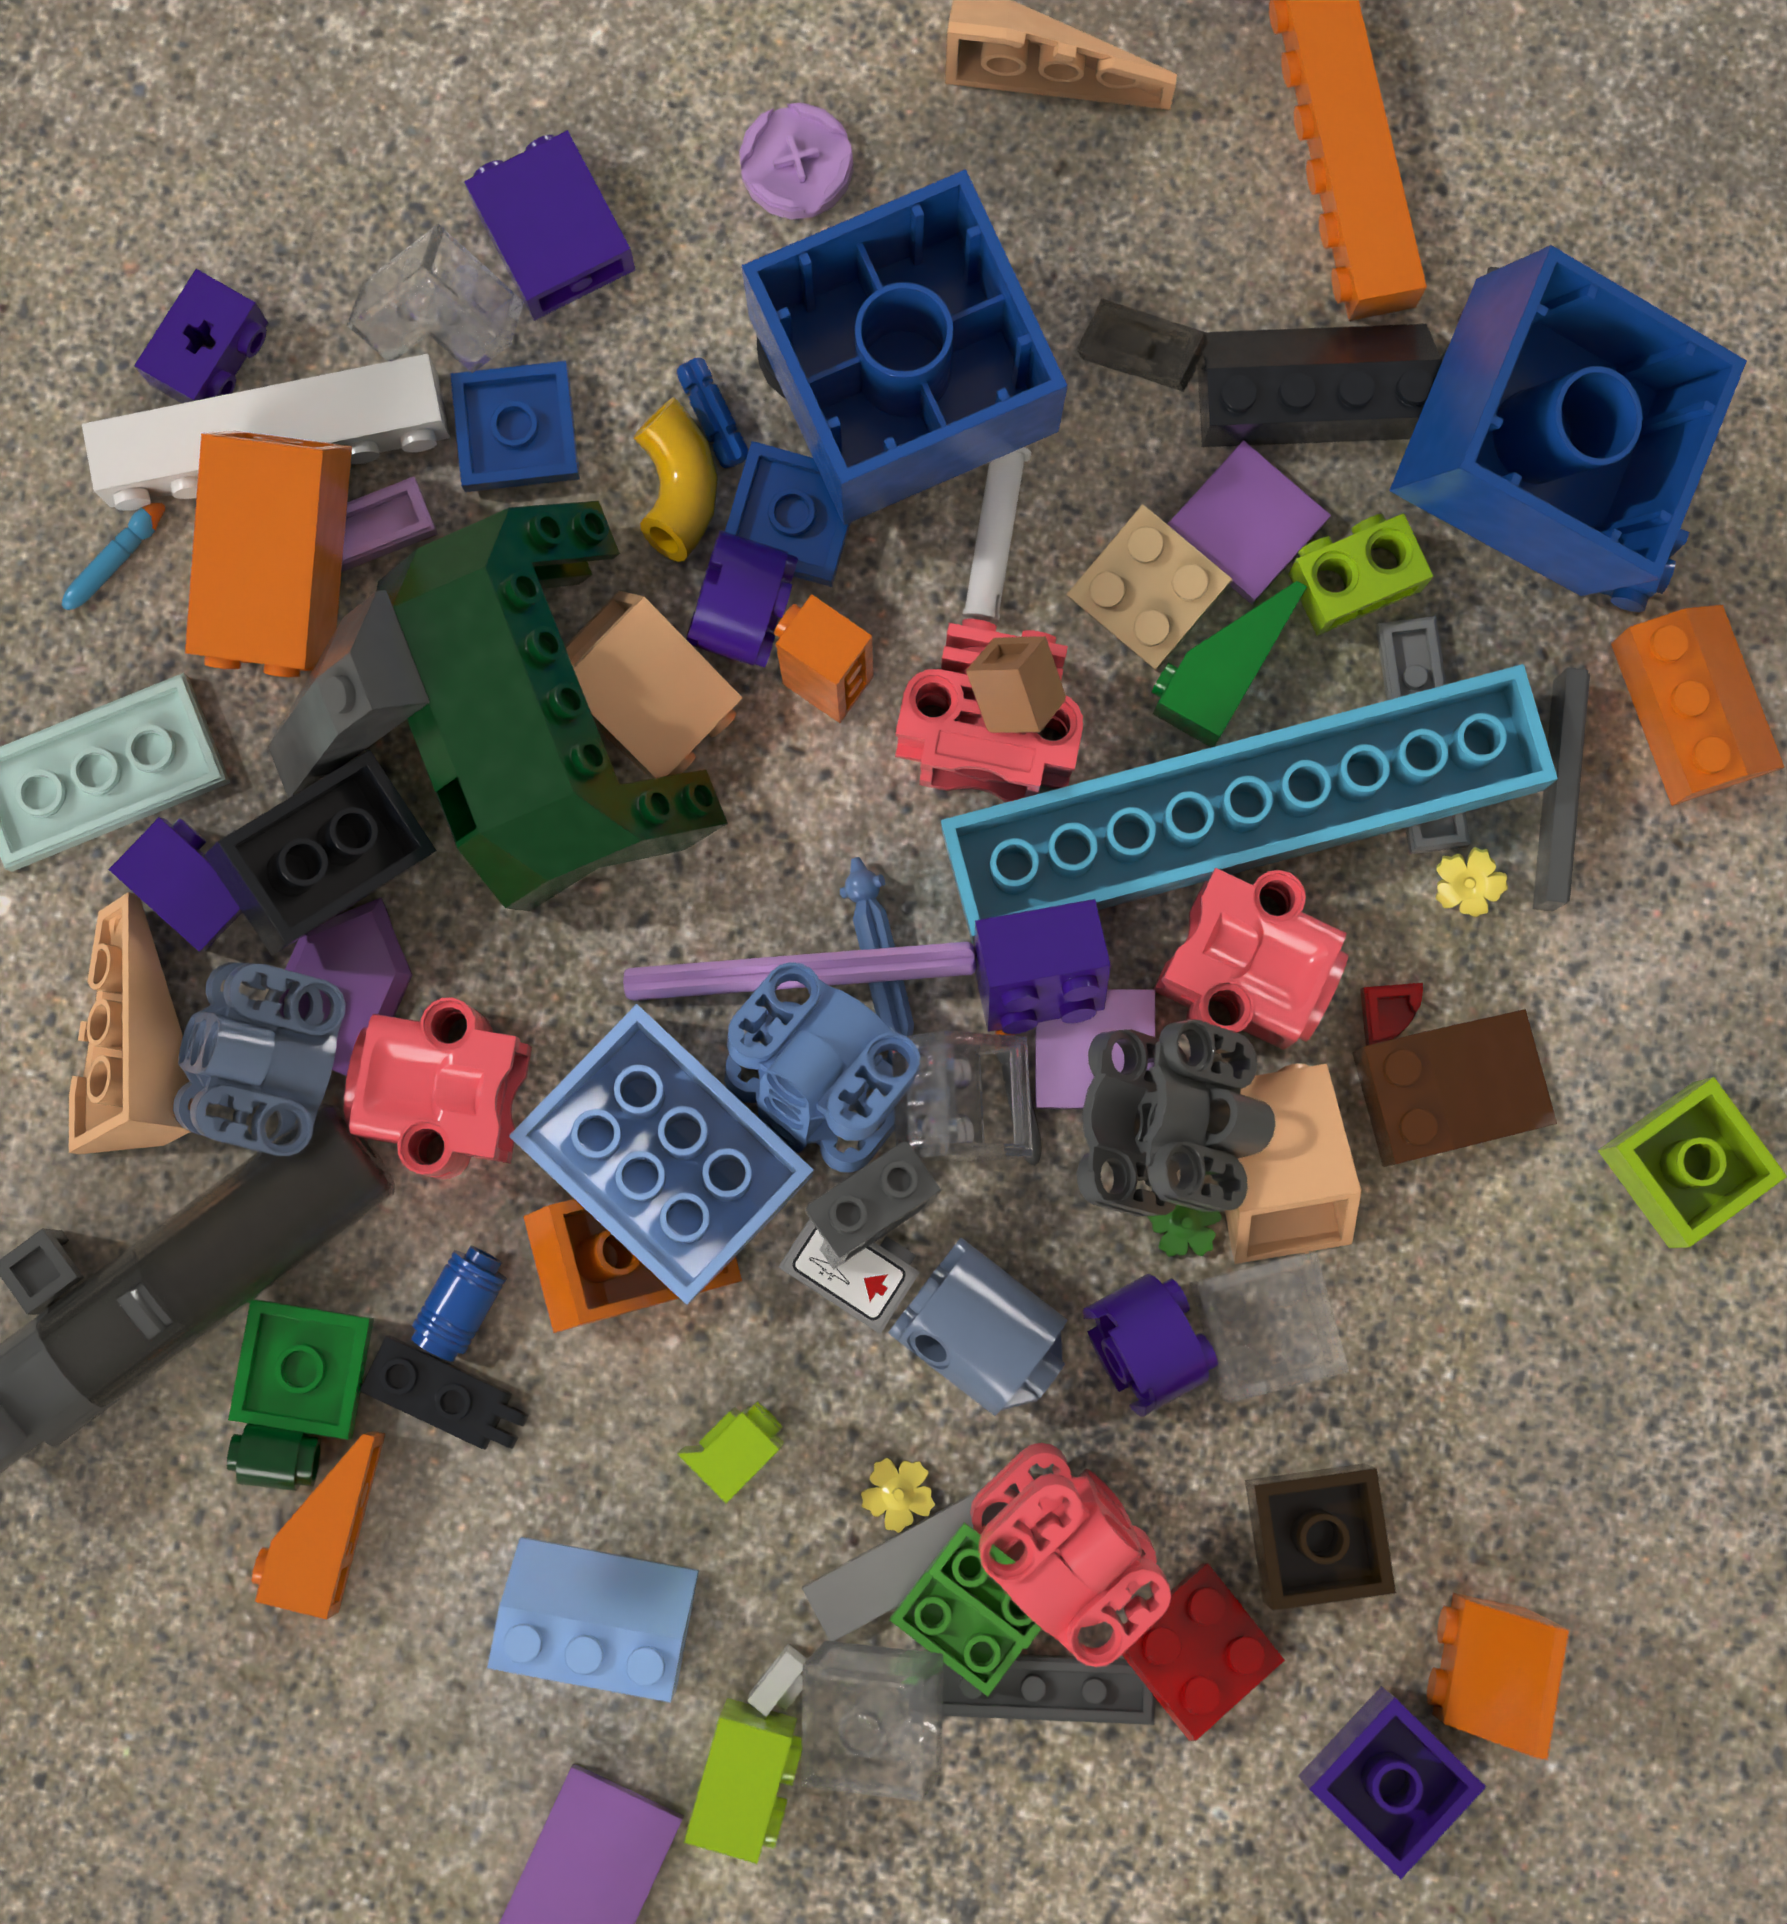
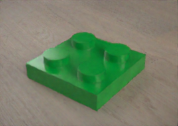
M250 1299L228 1420L340 1439H352L361 1394L359 1390L363 1383L374 1318Z

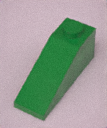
M1299 581L1292 583L1187 651L1179 667L1168 662L1151 691L1152 694L1160 698L1153 715L1207 746L1215 747L1307 586Z

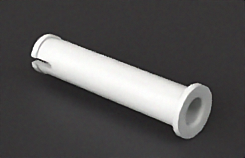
M1025 447L989 462L966 605L962 614L967 619H979L990 623L999 622V610L1024 462L1029 461L1031 458V451Z

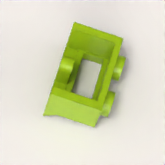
M759 1401L751 1408L748 1406L742 1412L734 1407L698 1442L700 1446H685L676 1454L727 1504L780 1450L784 1442L776 1434L783 1428V1425Z

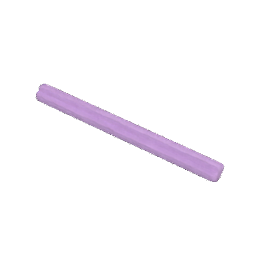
M955 942L635 967L624 971L623 987L626 998L633 1001L754 992L771 971L779 965L789 962L801 963L810 967L818 978L828 986L963 976L975 973L976 952L974 945L970 942ZM787 981L780 984L776 990L806 987L797 981Z

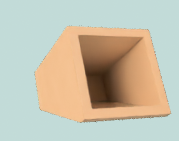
M618 591L565 645L597 729L652 779L682 774L695 759L696 755L692 750L707 735L710 737L717 736L733 721L736 716L733 708L743 698L645 596Z
M1303 1063L1287 1065L1277 1072L1255 1075L1250 1085L1241 1088L1240 1094L1264 1101L1272 1108L1275 1115V1130L1270 1143L1260 1153L1238 1159L1244 1166L1248 1189L1246 1198L1240 1207L1235 1210L1225 1211L1234 1263L1238 1264L1351 1245L1362 1191L1328 1065L1309 1066Z

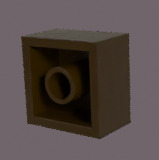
M1363 1463L1245 1480L1263 1603L1270 1609L1275 1611L1396 1594L1377 1468Z

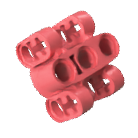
M1037 1443L1022 1450L973 1499L970 1514L974 1530L981 1534L978 1548L984 1570L1006 1591L1031 1620L1045 1632L1056 1638L1083 1664L1100 1667L1115 1661L1169 1607L1171 1599L1170 1587L1165 1574L1159 1565L1156 1564L1155 1550L1145 1531L1132 1525L1121 1501L1095 1473L1085 1469L1078 1477L1072 1476L1066 1457L1060 1449L1052 1444ZM1038 1464L1041 1468L1045 1469L1054 1464L1052 1467L1053 1474L1042 1475L1033 1480L1030 1468ZM1013 1483L1017 1485L1020 1491L1019 1494L1010 1488ZM997 1502L1007 1503L1008 1505L986 1526L981 1521L982 1514L988 1506ZM994 1544L1016 1562L1007 1565L996 1562L990 1556L991 1546ZM1150 1582L1149 1585L1153 1593L1151 1598L1145 1600L1138 1595L1131 1599V1596L1139 1588ZM1124 1608L1128 1619L1125 1624L1121 1622L1116 1610L1120 1611ZM1107 1622L1113 1628L1111 1638L1101 1647H1086L1078 1640V1634L1082 1627Z

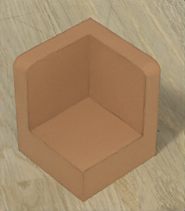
M1046 636L993 638L966 670L985 726L991 733L1041 732L1066 699Z

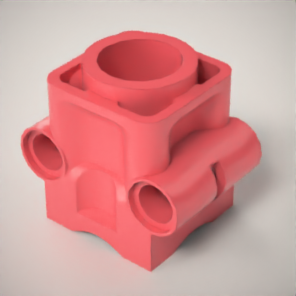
M1215 868L1209 880L1205 881L1201 886L1189 912V931L1186 942L1165 963L1153 990L1188 1007L1186 1020H1201L1236 1033L1244 1031L1284 1050L1296 1043L1298 1039L1307 1042L1324 1016L1348 961V954L1340 951L1347 933L1301 912L1306 900L1305 890L1300 880L1290 872L1282 870L1268 871L1260 876L1252 885ZM1259 896H1267L1276 901L1279 906L1280 916L1270 915L1264 911L1260 904ZM1210 1001L1220 1002L1227 1007L1231 1017L1230 1026L1219 1025L1212 1020L1208 1012Z
M441 998L432 1002L424 1010L421 1021L372 1014L368 1027H364L356 1039L347 1072L344 1093V1116L346 1122L350 1124V1134L369 1140L398 1144L400 1160L410 1171L438 1179H451L460 1175L468 1167L471 1157L511 1164L515 1143L509 1137L515 1130L512 1119V1104L517 1090L527 1078L532 1047L520 1042V1039L516 1036L494 1033L489 1021L480 1012L455 998ZM466 1018L467 1030L465 1035L459 1041L450 1043L448 1033L451 1026L457 1020ZM441 1135L444 1141V1152L437 1162L430 1164L427 1159L426 1149L433 1138Z

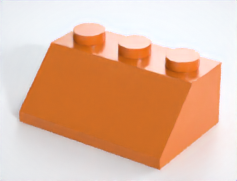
M1723 605L1684 608L1630 626L1611 643L1671 806L1784 768L1783 761Z

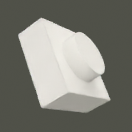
M788 1644L750 1691L747 1701L766 1717L776 1704L786 1710L808 1682L800 1674L806 1667L807 1658Z

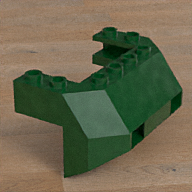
M599 501L509 507L417 548L382 577L377 584L376 591L386 590L430 701L407 720L457 849L506 909L531 911L598 868L686 850L728 824L706 769L619 784L542 590L544 588L580 585L593 575L588 561L614 559L620 554Z

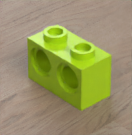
M1404 513L1388 520L1385 519L1383 514L1371 516L1351 528L1353 535L1334 543L1330 536L1323 537L1307 544L1298 551L1300 557L1296 559L1288 575L1292 583L1299 581L1307 586L1300 601L1316 636L1423 591L1433 578L1430 567ZM1374 548H1385L1391 551L1396 557L1397 568L1383 569L1377 566L1372 560L1371 550ZM1324 570L1336 572L1343 579L1345 590L1341 592L1325 590L1318 582L1317 573Z

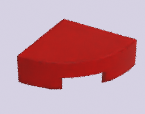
M1423 983L1371 986L1360 989L1366 1046L1392 1040L1409 1026L1421 1006Z

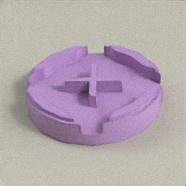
M805 103L787 104L788 108H780L776 111H773L772 108L759 115L745 133L739 151L742 181L752 199L771 214L788 219L815 217L833 208L848 189L853 174L851 143L841 122L822 108Z

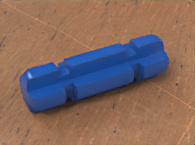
M698 357L683 363L677 368L678 379L685 394H691L689 396L690 404L708 441L714 442L712 445L713 451L721 467L728 469L743 463L748 455V447L741 433L735 432L737 430L736 423L717 384H712L714 382L713 376L705 360Z

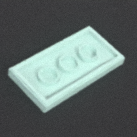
M185 673L0 747V857L6 870L13 872L230 783L191 681Z

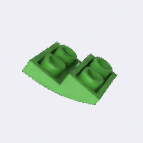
M964 1522L924 1571L889 1619L988 1697L1024 1648L1027 1650L1042 1628L1031 1620L1006 1591L984 1570L978 1548L981 1534ZM994 1544L991 1546L990 1556L996 1562L1006 1565L1016 1562Z

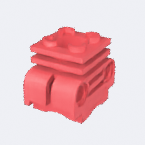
M964 619L962 625L949 623L941 669L924 670L917 673L908 682L903 694L895 736H898L895 757L921 762L919 785L946 791L966 788L978 789L997 796L1004 802L1036 795L1039 792L1040 786L1054 789L1069 786L1071 773L1075 770L1083 730V715L1079 706L1070 697L1066 696L1065 702L1044 727L1054 729L1062 736V739L1057 741L1046 740L1037 732L991 733L985 726L966 673L968 667L993 638L1020 636L996 632L997 626L995 624L979 619ZM1034 630L1022 631L1021 637L1046 636L1061 680L1068 646L1056 644V637L1048 633ZM928 705H936L941 707L946 713L939 717H928L923 715L920 710Z

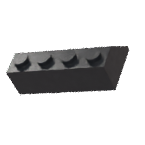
M1427 324L1197 332L1196 350L1202 447L1238 446L1243 440L1249 445L1411 439L1442 363Z

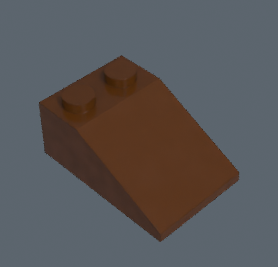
M1526 1009L1424 1031L1364 1046L1352 1052L1383 1167L1557 1124Z

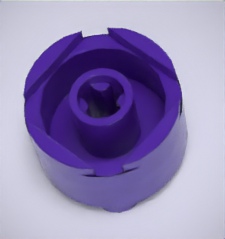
M720 530L703 579L695 608L696 611L693 612L686 640L696 648L752 666L758 665L765 668L774 643V631L778 619L783 617L793 585L791 581L798 557L788 554L787 551Z
M1146 1274L1085 1307L1082 1312L1083 1319H1095L1097 1326L1087 1331L1103 1368L1118 1392L1130 1387L1139 1400L1129 1406L1141 1417H1145L1206 1383L1209 1379V1370L1219 1365L1216 1353L1210 1342L1202 1333L1195 1335L1184 1313L1190 1311V1306L1181 1287L1172 1278L1161 1283L1151 1274Z

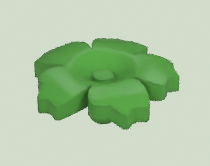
M1176 1205L1174 1210L1167 1215L1147 1216V1218L1152 1223L1153 1232L1158 1234L1166 1232L1159 1241L1158 1249L1165 1252L1167 1257H1171L1176 1254L1184 1256L1188 1251V1246L1198 1256H1203L1207 1251H1212V1241L1216 1233L1204 1226L1219 1222L1222 1216L1219 1211L1203 1212Z

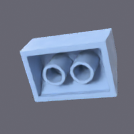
M520 1537L499 1605L487 1668L671 1703L677 1691L699 1570Z

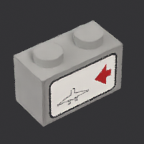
M809 1219L778 1267L881 1334L920 1273L910 1266L916 1255L886 1236L880 1246L874 1242L833 1270L820 1251L824 1239Z

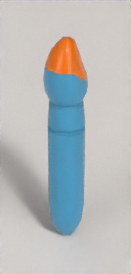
M151 503L143 506L132 515L128 527L115 536V539H112L67 588L62 599L63 609L72 610L82 606L131 556L130 554L137 549L141 541L154 534L165 512V505L163 503Z

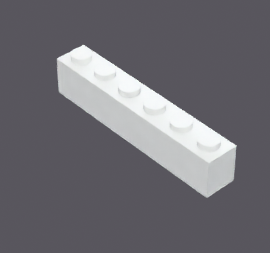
M429 354L82 424L93 490L110 508L115 507L122 511L138 510L143 506L151 504V499L170 495L178 499L197 498L201 433L243 431L352 446L351 464L372 462L380 457L381 452L400 448L405 452L411 453L426 451L434 448L437 445V441L450 438L439 377Z

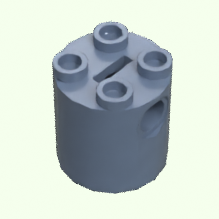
M960 1237L888 1333L987 1411L996 1416L1002 1410L1034 1401L1037 1402L1056 1379L1065 1365L1062 1360L1061 1331L1068 1319Z

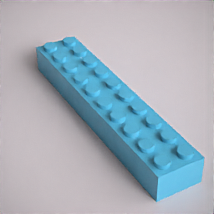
M1524 664L943 819L941 820V830L971 942L974 944L975 920L1095 899L1097 909L1101 910L1208 881L1215 868L1231 875L1541 792L1558 778Z

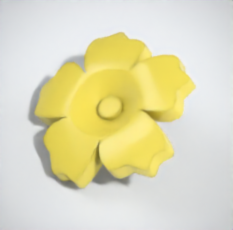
M1474 847L1468 856L1467 865L1464 857L1459 853L1452 857L1442 856L1441 862L1436 867L1438 874L1443 878V880L1437 882L1436 900L1444 908H1452L1459 904L1460 913L1478 917L1488 913L1487 900L1497 901L1500 895L1508 889L1506 882L1507 874L1494 872L1496 862L1490 858L1488 849L1481 850Z
M888 1457L882 1461L875 1462L874 1471L869 1479L871 1483L878 1487H870L861 1492L863 1499L862 1507L870 1510L874 1517L881 1516L885 1512V1528L900 1533L905 1526L913 1523L911 1511L927 1517L930 1514V1510L935 1506L931 1498L930 1487L920 1486L928 1476V1470L922 1466L920 1461L912 1463L906 1460L902 1461L899 1466V1472L895 1464Z

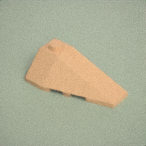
M953 0L947 31L945 84L1168 110L1171 108L1177 74L1013 0Z
M128 892L98 912L87 980L90 988L97 990L95 1004L91 1008L88 1020L81 1021L78 1041L89 1042L83 1077L72 1076L69 1092V1153L73 1154L165 1146L191 1132L184 1129L178 1123L173 1112L174 1098L178 1090L190 1082L178 1064L179 1050L183 1038L182 1031L141 899L135 893ZM194 1098L190 1099L188 1103V1110H190L191 1103Z

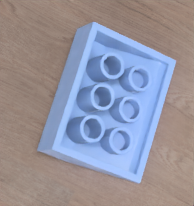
M638 1004L614 1026L509 1135L521 1149L686 1305L780 1212L812 1178L814 1171Z

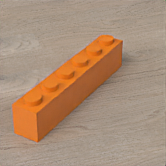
M1270 0L1269 16L1274 34L1282 33L1286 50L1281 56L1283 79L1287 88H1295L1298 106L1294 107L1296 134L1299 141L1307 140L1311 159L1307 160L1306 163L1308 186L1312 195H1320L1324 212L1319 216L1321 241L1325 249L1332 248L1336 268H1333L1331 273L1334 297L1337 303L1345 302L1349 321L1416 308L1427 285L1359 0Z

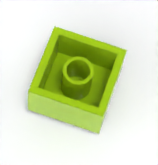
M1715 1077L1692 1082L1598 1150L1668 1248H1688L1693 1246L1787 1178L1785 1172Z
M727 1698L719 1716L684 1843L758 1864L762 1846L775 1849L788 1800L777 1796L780 1783L789 1786L793 1785L805 1739L793 1735L797 1722L796 1717L771 1711L766 1717L751 1704Z

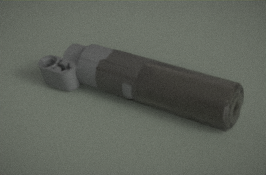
M323 1103L317 1111L310 1141L300 1152L290 1156H277L261 1151L257 1152L0 1344V1473L43 1441L51 1446L63 1443L394 1195V1179L387 1171L381 1157L367 1139L350 1134V1123L345 1120V1116L340 1108ZM298 1123L272 1141V1143L276 1145L289 1143L298 1132Z

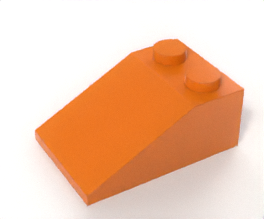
M575 1199L551 1204L523 1216L553 1333L680 1299ZM736 1256L700 1293L742 1281Z
M1453 1593L1451 1607L1444 1606L1442 1608L1438 1621L1437 1640L1439 1643L1444 1644L1441 1666L1440 1668H1432L1427 1685V1703L1434 1706L1432 1715L1448 1726L1534 1758L1548 1760L1569 1629L1525 1607Z

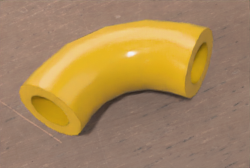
M673 397L663 404L640 427L633 439L647 452L655 464L660 481L658 499L653 508L640 522L641 531L649 544L660 554L670 560L680 562L685 561L696 548L714 516L718 477L707 439L685 407Z

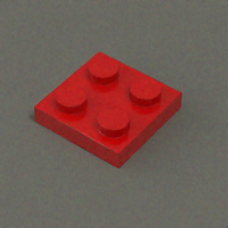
M1208 1563L1200 1564L1170 1591L1171 1599L1165 1613L1122 1654L1189 1741H1197L1285 1661Z

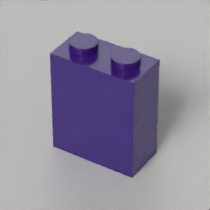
M568 130L556 136L550 134L541 136L533 140L524 152L504 162L502 160L488 162L477 169L472 178L464 181L472 204L534 321L636 270L631 248Z

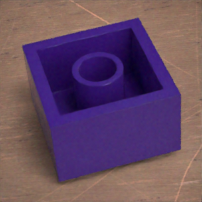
M1095 899L975 920V975L988 1032L1002 1030L1006 1034H1019L1034 1029L1040 1022L1060 1018L1064 1023H1079L1093 1018L1097 1014L1096 1011L1105 1009L1111 964Z
M1382 1686L1298 1775L1307 1788L1400 1880L1486 1788L1456 1756Z

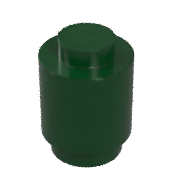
M247 1423L242 1435H232L227 1455V1470L236 1471V1481L240 1485L297 1491L300 1485L313 1487L321 1458V1438L309 1437L307 1433Z

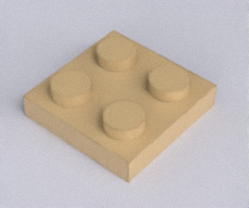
M1142 504L1066 595L1157 671L1231 584L1232 578Z

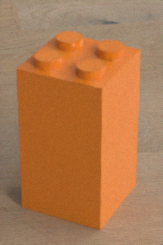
M243 431L201 433L185 646L186 654L205 656V666L221 669H240L241 663L264 664L263 673L279 677H300V671L313 670L337 629L352 446Z

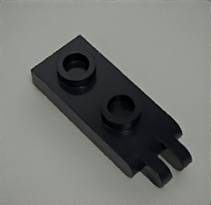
M391 1335L385 1336L359 1390L366 1395L485 1450L491 1440L513 1449L518 1437L498 1427L501 1418H504L524 1427L529 1416L527 1413L508 1405L512 1396L511 1392Z

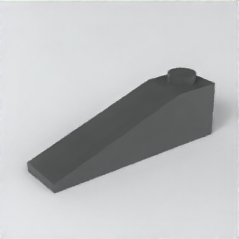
M386 590L376 591L342 618L268 746L288 798L345 765L430 702Z

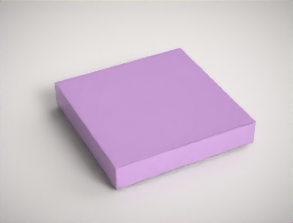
M1107 989L1105 1009L1096 1011L1097 1014L1089 1020L1079 1023H1064L1060 1018L1038 1023L1035 1027V1109H1083L1087 1090L1094 1078L1088 1062L1090 1043L1096 1035L1114 1030L1132 1029L1155 1037V990ZM1115 1043L1112 1049V1061L1117 1071L1121 1072L1124 1067V1053L1120 1045ZM1154 1062L1148 1063L1146 1070H1149V1067H1154Z

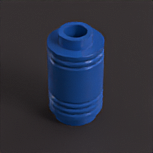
M470 1246L466 1253L457 1250L453 1251L452 1257L449 1258L448 1264L445 1265L424 1302L425 1305L422 1306L421 1312L418 1313L417 1318L412 1324V1327L416 1330L411 1338L414 1343L431 1354L454 1362L458 1353H466L468 1345L471 1344L475 1333L479 1330L499 1291L502 1289V1285L507 1280L503 1274L498 1272L502 1262L475 1246Z

